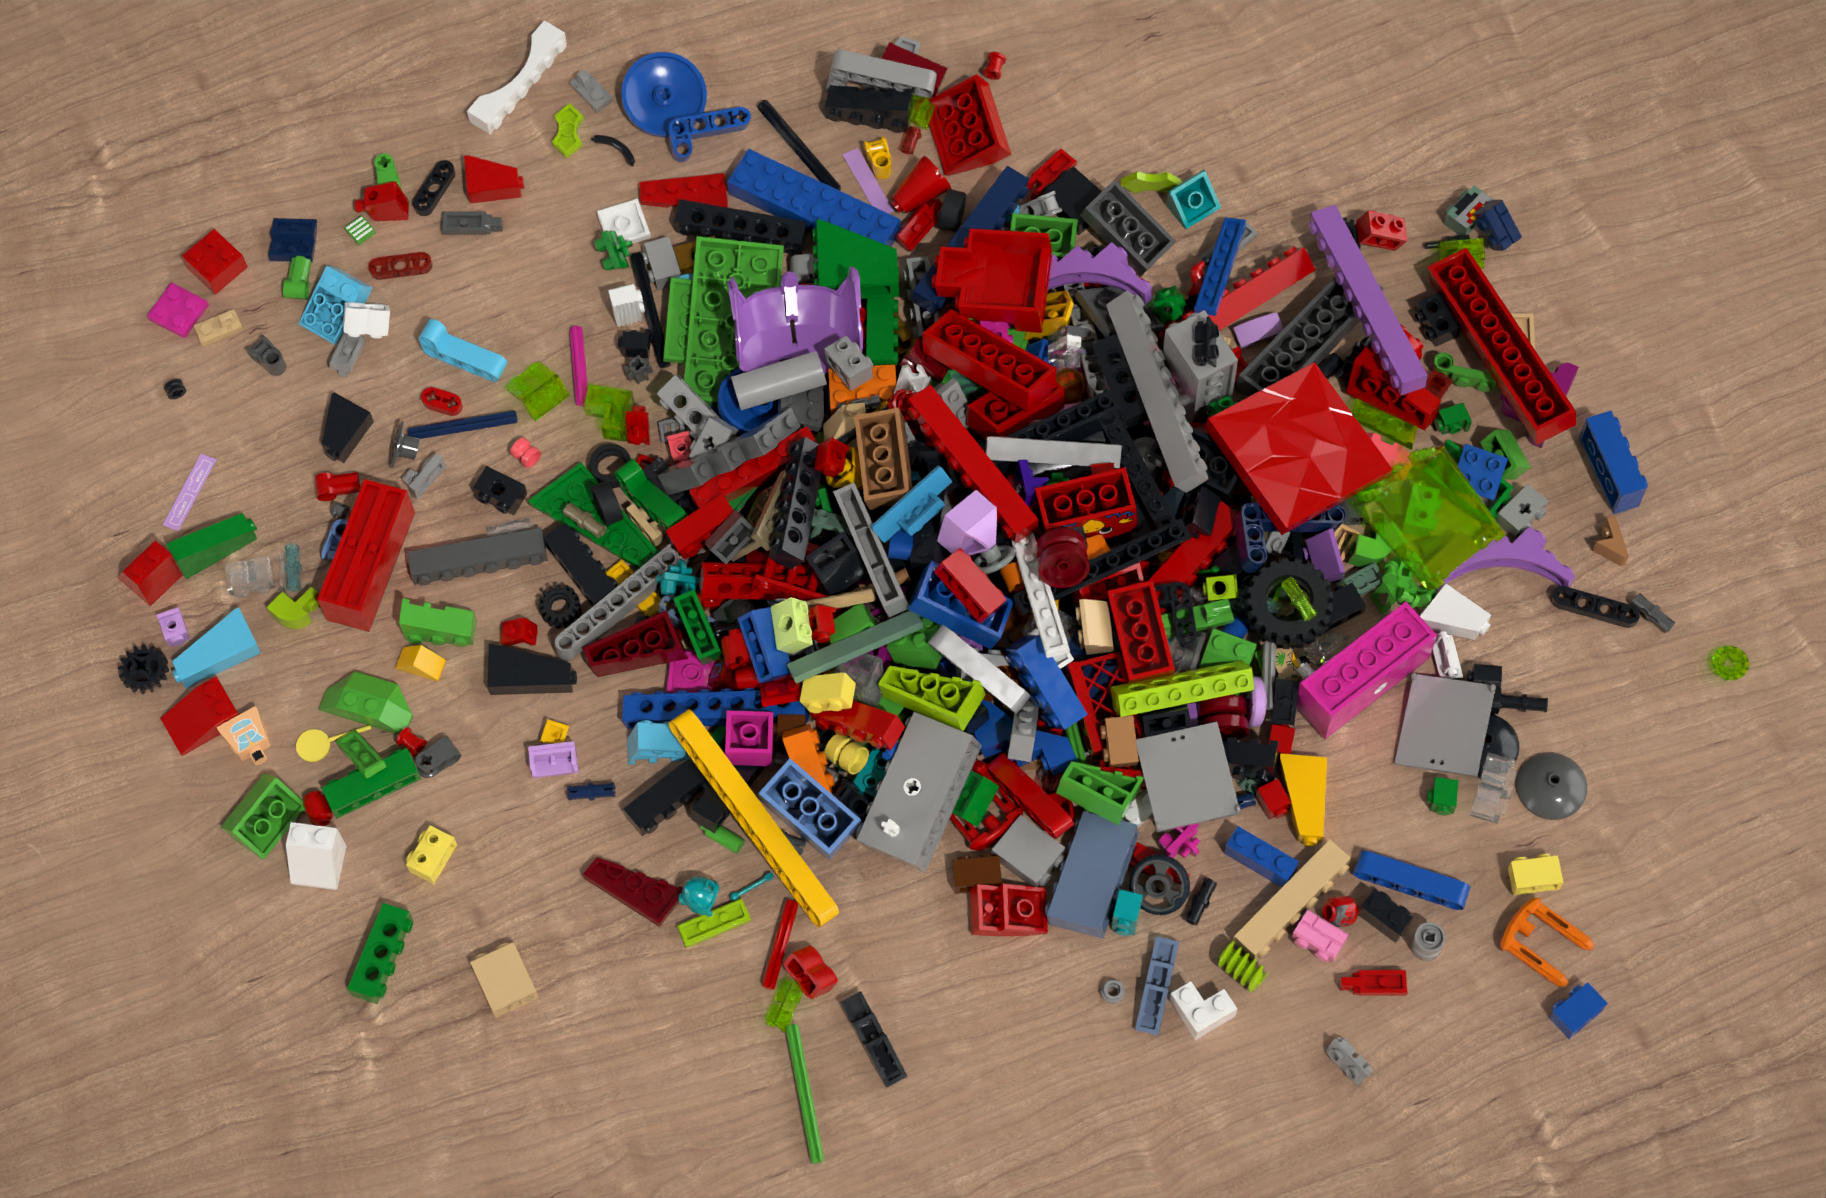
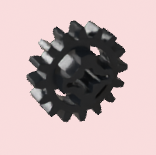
M143 644L141 650L134 646L133 653L126 651L128 657L126 659L121 658L120 661L123 666L118 667L121 673L119 678L121 681H124V686L126 688L130 687L133 693L139 689L142 694H145L146 689H149L151 693L154 692L153 687L155 685L161 688L160 681L167 680L164 673L169 672L168 660L164 657L162 651H157L155 646H151L148 650L145 644ZM139 666L146 669L148 673L145 670L143 671L142 669H140Z

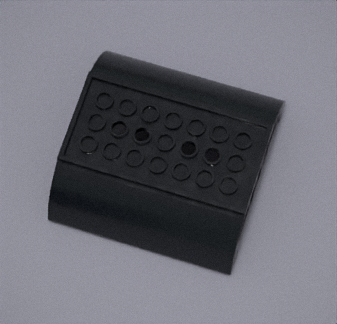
M1107 390L1005 436L1122 445L1120 468L1125 467L1136 505L1137 525L1127 533L1105 539L1110 551L1089 560L1090 571L1087 577L1079 584L1066 588L1050 586L1054 601L1191 539L1182 519L1176 521L1121 420L1120 406L1111 390ZM991 460L1006 479L1009 475H1014L1018 462ZM948 462L945 463L952 482L965 486L958 471L952 470ZM1028 462L1029 468L1033 470V477L1052 479V473H1063V478L1073 480L1092 475L1091 466ZM1038 511L1036 516L1039 519L1038 526L1043 528L1040 512ZM1014 556L1010 563L1017 561L1016 556ZM994 573L1005 596L1014 600L1013 608L1021 616L1032 612L1026 589L1018 593H1010L1001 574Z

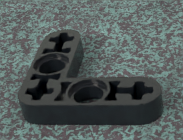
M1183 582L1155 585V592H1160L1164 597L1163 600L1158 602L1159 608L1171 607L1177 643L1183 648L1193 647L1197 642V630L1189 587ZM1178 589H1181L1182 593H1184L1183 604H1179L1178 595H1173L1177 593ZM1180 610H1186L1189 612L1190 617L1187 620H1180L1177 618V613ZM1188 626V634L1191 636L1190 641L1180 638L1184 636L1183 627Z

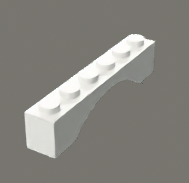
M544 20L532 34L530 56L522 71L501 89L479 96L467 110L470 123L488 134H491L494 129H498L505 116L514 110L516 103L526 96L532 84L537 83L543 71L552 65L554 58L565 50L567 45L565 32Z

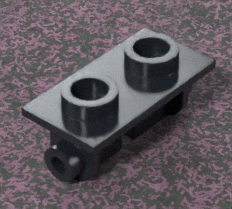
M1209 316L1206 317V322L1199 321L1195 326V342L1203 343L1202 345L1195 346V361L1198 366H1205L1207 362H1210L1215 368L1217 367V358H1219V349L1216 345V338L1219 337V328Z

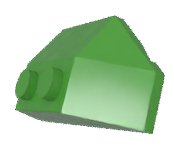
M356 671L327 688L319 707L320 711L365 725H371L372 727L398 735L404 728L409 727L413 717L398 684Z

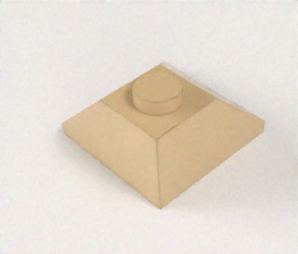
M865 402L842 405L823 425L824 441L831 437L837 440L855 428L854 416L867 414ZM857 437L846 445L855 447L858 450Z

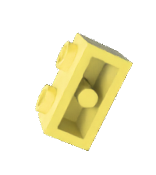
M845 672L810 677L803 681L800 702L812 713H821V711L829 710L841 711L842 709L852 708L856 683Z
M429 826L427 831L421 833L418 840L419 844L415 851L412 850L409 853L406 866L410 873L434 884L455 850L457 843L454 837Z
M1542 854L1534 859L1518 857L1511 861L1508 867L1513 895L1560 890L1563 884L1558 855Z

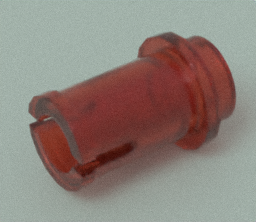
M910 126L905 131L906 137L900 149L901 152L907 155L914 154L918 139L922 137L921 130L918 127Z

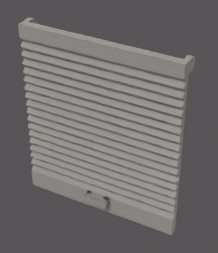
M1412 673V684L1395 765L1477 777L1496 690L1495 684L1488 685Z
M1217 722L1136 740L1138 756L1157 832L1240 814V807Z

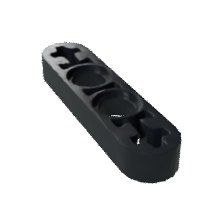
M1559 586L1554 589L1551 595V602L1558 609L1621 627H1634L1640 618L1639 610L1633 605L1570 587ZM1560 593L1564 594V601L1559 600ZM1574 596V597H1576V598H1575V600H1574V602H1573V605H1571V604H1570L1571 601H1572L1571 599H1572V597ZM1586 599L1590 602V607L1583 609L1578 605V601ZM1608 605L1612 608L1613 613L1605 615L1601 612L1600 607ZM1617 609H1620L1619 616L1617 618L1615 617V615L1617 613ZM1627 612L1631 613V620H1626L1625 615Z

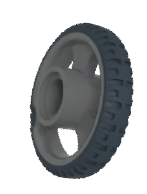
M1155 854L1145 857L1133 868L1129 879L1130 892L1143 895L1142 910L1153 915H1166L1175 912L1185 903L1190 891V880L1187 871L1179 861L1167 855ZM1153 864L1156 873L1147 880L1145 885L1139 884L1138 878L1141 871L1146 866ZM1169 867H1172L1179 875L1181 891L1172 888L1173 878L1167 873ZM1155 880H1161L1164 883V890L1156 888ZM1147 895L1155 899L1166 896L1170 905L1154 906L1148 903L1145 898Z

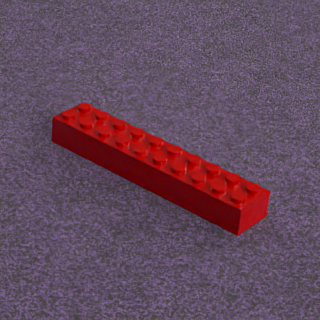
M1467 247L1428 266L1429 282L1436 292H1441L1461 325L1462 332L1536 445L1576 426V410Z

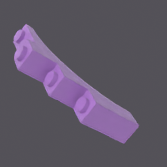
M1112 242L1094 258L1089 251H1083L1078 245L1060 261L1053 254L1048 290L1066 284L1097 283L1116 287L1125 292L1129 291L1135 296L1138 295L1144 304L1152 300L1151 285L1145 279L1141 280L1136 275L1134 269L1128 265L1126 251L1120 246H1115Z
M1530 526L1513 543H1510L1509 538L1505 534L1499 533L1494 529L1477 547L1471 538L1463 536L1459 532L1423 567L1420 576L1436 591L1465 573L1491 567L1519 568L1534 572L1553 581L1558 586L1570 587L1575 579L1573 571L1568 566L1562 565L1557 561L1552 552L1544 550L1547 540L1540 531L1534 530Z

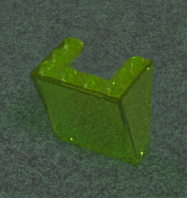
M1432 446L1429 449L1425 447L1420 451L1419 449L1414 450L1407 456L1408 460L1403 464L1399 462L1392 467L1393 470L1387 478L1374 484L1371 489L1359 492L1355 496L1356 500L1351 503L1427 590L1438 589L1445 583L1443 579H1447L1450 576L1449 574L1479 550L1487 548V545L1493 540L1498 542L1506 536L1444 446L1436 448Z

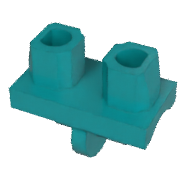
M678 560L676 566H669L670 572H663L662 575H657L656 582L661 583V594L675 595L676 585L682 586L681 595L693 589L697 592L700 577L689 576L692 574V568H687L684 560Z

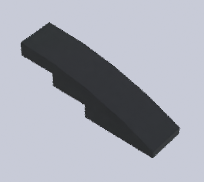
M862 991L839 1002L885 1087L887 1088L908 1077Z

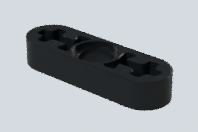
M442 160L438 162L416 195L413 205L418 215H430L454 179L455 169L450 161ZM446 169H449V173L444 172V174L442 175L441 170L445 171ZM433 184L440 186L437 192H430L428 189ZM427 201L428 206H423L422 208H420V204L424 205Z

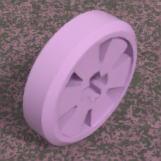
M1253 676L1254 690L1242 692L1240 696L1246 699L1247 714L1244 717L1248 719L1249 727H1259L1265 718L1267 696L1262 679Z

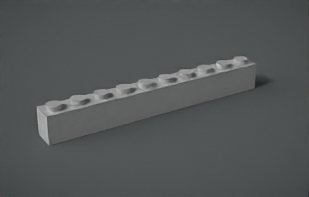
M1126 291L1107 303L1106 306L1174 486L1187 493L1209 479L1206 473L1207 466L1199 455V445L1192 437L1193 429L1185 419L1186 411L1177 398L1179 393L1170 380L1172 375L1169 369L1165 367L1163 361L1165 357L1162 351L1158 349L1156 343L1158 339L1150 328L1151 321L1143 310L1144 303L1138 295L1135 296L1131 292Z

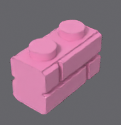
M1307 910L1294 930L1292 939L1295 940L1294 943L1298 947L1305 950L1309 948L1314 951V955L1323 962L1328 960L1333 963L1346 943L1349 934Z

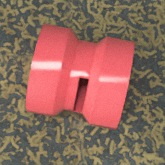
M522 437L511 447L510 454L514 458L520 459L521 464L525 468H530L539 460L541 451L536 447H532L530 441Z

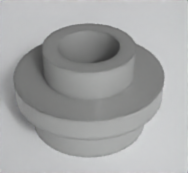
M1108 980L1101 988V995L1106 1002L1115 1004L1124 998L1125 988L1118 980ZM1115 989L1117 994L1112 996L1108 991Z

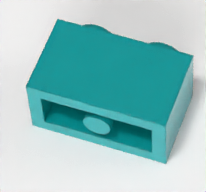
M1119 889L1111 929L1116 931V934L1121 936L1135 935L1143 895Z

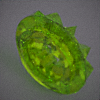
M1724 646L1714 653L1712 668H1714L1716 675L1721 676L1725 681L1734 680L1735 682L1743 678L1747 673L1749 660L1747 655L1738 647ZM1727 657L1731 663H1737L1733 666V671L1729 666L1724 665L1727 662Z

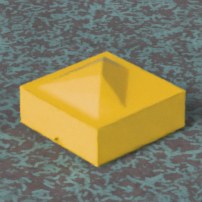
M547 719L540 742L546 744L563 743L569 726Z

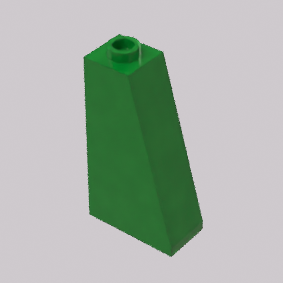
M241 513L171 541L166 545L183 575L188 579L257 540L254 533L257 527L251 518L247 520L244 514Z

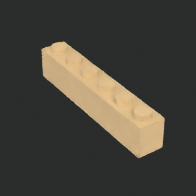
M1329 840L1234 936V945L1238 948L1241 946L1244 954L1249 952L1251 960L1265 957L1271 949L1269 946L1274 941L1278 943L1286 935L1285 929L1290 924L1295 926L1303 917L1301 913L1306 908L1308 910L1312 909L1318 902L1317 897L1322 892L1326 894L1334 886L1333 881L1338 876L1342 878L1349 871L1350 867L1348 865L1351 857L1332 840Z

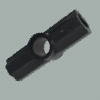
M919 441L912 442L908 446L910 468L913 471H922L926 466H945V463H947V457L943 453L940 454L935 446H927Z

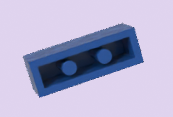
M771 608L753 610L737 618L759 684L780 680L790 675L786 665L791 663L788 653L776 648Z
M1237 826L1227 842L1224 852L1227 856L1280 887H1283L1294 876L1299 861L1239 826Z

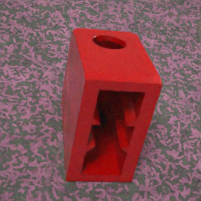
M396 181L366 187L364 199L355 200L356 212H368L374 221L409 220V200Z

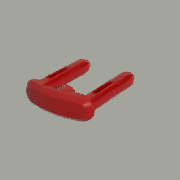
M987 771L983 773L982 776L997 784ZM1000 786L997 793L1006 804L996 794L993 801L1004 812L1006 819L1000 822L994 815L987 817L983 822L989 830L987 833L984 832L980 835L971 823L959 817L969 829L967 831L955 817L956 815L951 814L950 820L968 840L971 850L980 851L996 844L1020 815L1023 816L1022 807L1017 808Z

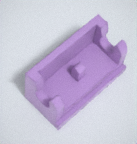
M574 741L528 747L530 770L532 771L533 778L579 773L577 749Z

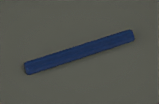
M515 410L409 427L408 436L419 439L514 424L517 423L518 418Z

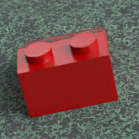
M216 676L192 690L160 719L179 753L183 756L221 735L216 727L239 714Z

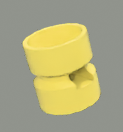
M836 734L828 741L825 755L826 759L837 764L848 773L857 774L866 765L869 751L861 744L853 742L848 736L845 735L843 737Z

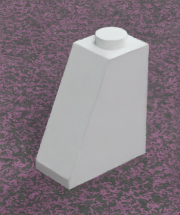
M1447 584L1444 585L1420 615L1433 631H1445L1447 634L1475 640L1479 634L1484 635L1491 626L1488 623L1491 614Z

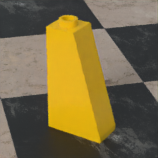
M1280 754L1278 766L1284 790L1291 801L1290 814L1297 842H1301L1306 846L1321 844L1324 832L1327 757Z

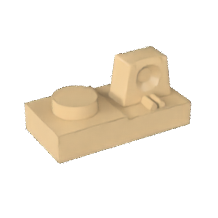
M234 309L193 325L203 347L243 330Z
M634 503L627 507L628 517L655 548L662 545L660 539L666 534V530L655 521L649 524L647 513L642 508L638 509Z

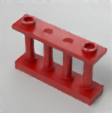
M808 543L805 557L821 546ZM769 556L763 576L756 574L752 588L757 589L760 593H771L787 599L792 597L808 601L828 597L816 592L819 579L813 570L807 589L794 586L799 565L788 570L785 583L772 579L776 561L770 559ZM837 608L835 613L840 614L842 608Z

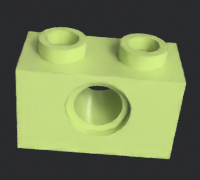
M790 597L770 607L777 650L793 654L813 645L812 630L808 616L809 611L805 601Z

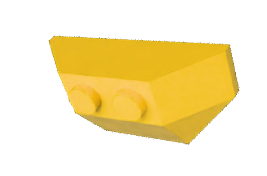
M1065 290L1047 294L1042 333L1026 332V340L1037 342L1042 339L1048 340V336L1054 338L1065 336L1074 305L1069 292Z

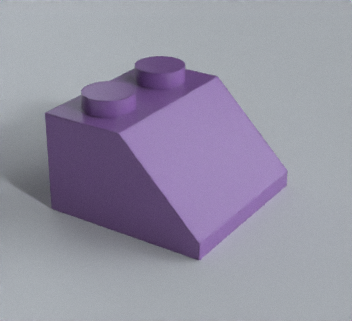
M1333 528L1306 539V547H1302L1305 560H1310V563L1314 564L1315 570L1320 569L1324 573L1325 580H1329L1330 584L1344 579L1345 570Z

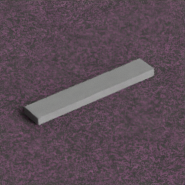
M986 436L985 453L991 460L1016 462L1018 460H1028V462L1078 466L1114 463L1115 468H1120L1122 445Z

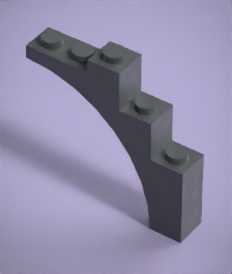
M792 408L784 409L745 434L697 457L672 465L660 473L658 478L667 495L699 487L716 475L733 471L747 460L764 456L777 447L780 441L798 430L801 426Z

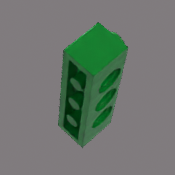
M382 903L347 988L351 996L374 1004H378L379 999L385 996L387 991L386 982L389 976L392 977L396 968V963L394 962L397 955H401L405 946L403 940L406 933L409 934L413 927L414 921L409 911ZM389 929H397L393 936H386V932ZM380 951H388L385 957L377 958V954ZM379 972L376 979H368L370 973Z

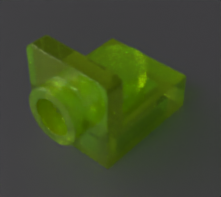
M916 95L913 96L914 108L911 112L910 121L918 128L927 130L935 106L928 101V97Z

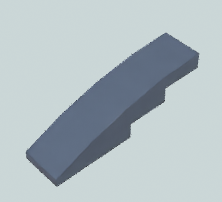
M1156 936L1135 1027L1137 1031L1159 1035L1179 941Z

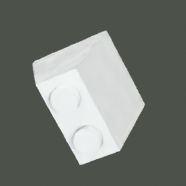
M291 822L286 841L291 884L337 890L346 851V844L338 829Z

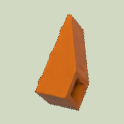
M810 724L785 731L782 739L789 759L793 760L832 794V786H835L832 773H827L825 767L828 764L824 751L820 752L817 745L820 743L817 731L812 730Z

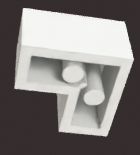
M1190 981L1172 992L1170 996V1003L1195 1041L1236 1016L1237 1007L1225 989L1204 1001Z

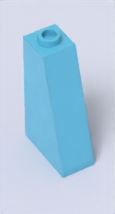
M239 607L234 609L172 661L175 667L172 673L177 683L182 682L185 688H188L261 653Z

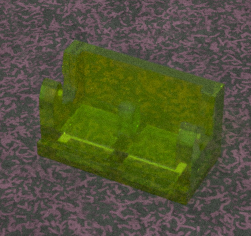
M1483 238L1439 242L1437 249L1438 261L1467 247L1481 270H1484V260L1486 258Z

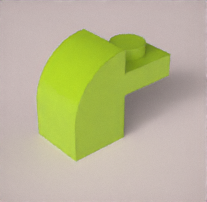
M310 587L294 602L284 592H281L266 608L270 616L282 626L289 629L304 628L312 623L309 613L314 612L319 607L317 600L319 594L314 588Z

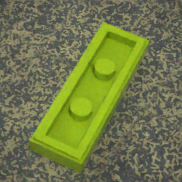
M738 899L712 910L713 915L710 917L700 915L677 925L686 949L750 922L751 917L743 899Z

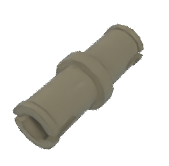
M573 503L567 504L564 508L563 515L576 522L579 528L588 530L597 538L602 537L606 532L607 527L592 518L591 513L582 511Z

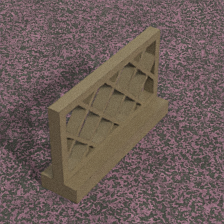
M785 470L780 472L775 484L757 494L746 518L755 527L751 539L731 559L733 562L761 546L766 551L770 550L769 544L773 538V525L777 519V506L781 500V487L785 480Z

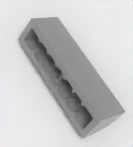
M817 351L731 377L741 410L827 385Z

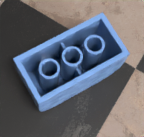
M791 759L782 766L759 792L761 801L779 819L829 860L834 857L861 824V819Z

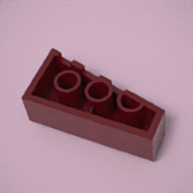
M667 610L583 647L588 663L597 677L689 659L675 624Z

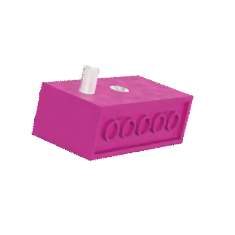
M1407 602L1403 603L1318 670L1314 671L1307 662L1301 664L1296 672L1304 680L1300 683L1296 708L1324 739H1327L1429 660L1437 634Z

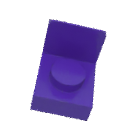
M1018 460L1014 472L1017 491L1028 507H1030L1037 500L1035 488L1047 486L1049 478L1033 477V470L1029 468L1028 460Z

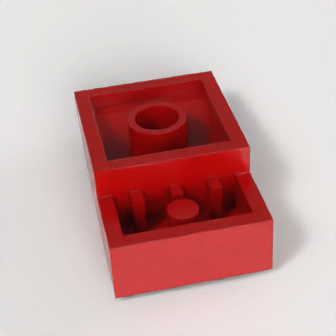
M977 884L970 889L972 935L1032 936L1048 933L1047 916L1045 915L1047 906L1046 888L1013 884H1001L1000 886Z

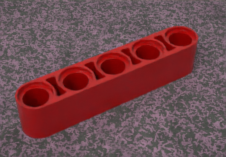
M1001 752L986 764L987 772L1001 789L1022 807L1053 839H1057L1074 825L1069 814L1013 761L1011 762L1005 753Z

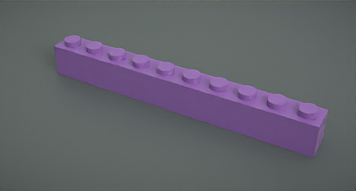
M1336 205L1311 212L1310 222H1308L1309 231L1317 238L1319 250L1321 252L1324 251L1327 265L1329 268H1333L1336 282L1338 285H1342L1344 296L1347 302H1351L1356 319H1360L1365 336H1369L1371 339L1374 353L1379 354L1383 370L1388 371L1392 387L1394 389L1397 388L1400 396L1425 388L1427 373Z

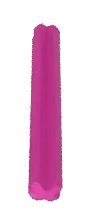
M573 326L570 329L576 404L577 406L585 407L589 404L583 328L581 326Z

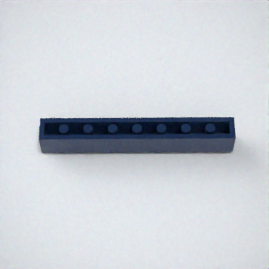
M1007 165L946 247L964 248L965 237H969L970 229L1001 230L1006 223L1005 218L1007 215H1012L1018 206L1017 202L1019 199L1023 200L1028 194L1029 178ZM935 262L914 288L911 300L932 314L938 308L942 309L948 299L947 297L937 296L936 288L932 287L933 274H937Z

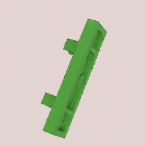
M1228 599L1193 607L1197 631L1234 623ZM1180 610L1177 613V618L1180 620H1187L1190 617L1189 612L1186 610ZM1172 612L1162 614L1167 639L1176 637ZM1188 626L1183 627L1184 635L1188 634Z

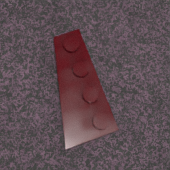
M598 857L595 858L583 873V879L658 927L663 924L680 902L678 897L683 889L682 886L670 885L662 879L656 880L647 877L644 873L627 870L624 866Z

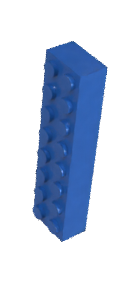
M749 148L727 181L729 195L774 216L806 221L807 231L812 234L813 229H817V220L821 219L892 247L896 240L894 235L901 228L899 218Z

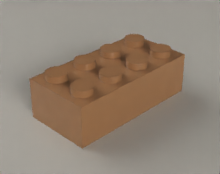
M899 408L854 416L864 501L870 510L895 505L913 488L905 421Z

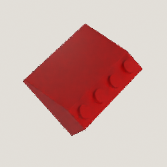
M978 74L923 103L946 176L992 165L1012 155L989 83Z

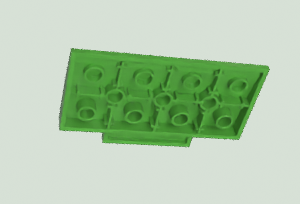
M697 236L693 279L671 277L663 362L685 364L684 381L709 407H718L717 397L723 380L730 373L739 369L736 357L735 321H733L727 281L730 280V277H734L738 290L745 298L765 289L781 287L784 250L782 245ZM682 396V405H686L687 400Z

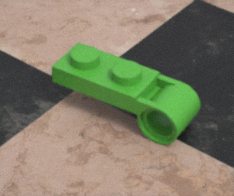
M1441 352L1435 356L1431 372L1436 379L1448 381L1463 388H1477L1482 392L1495 391L1497 384L1489 372L1454 365L1452 355L1446 352ZM1443 364L1447 368H1441L1439 365Z

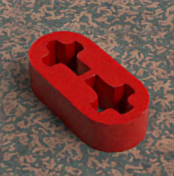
M429 387L421 394L423 405L429 410L449 416H456L463 409L461 398L454 393ZM433 395H435L436 400L432 399L431 402H429L428 397L431 398ZM455 401L457 406L449 408L448 404H452Z

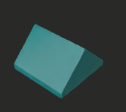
M1205 170L1200 171L1168 191L1166 207L1184 229H1188L1221 208Z

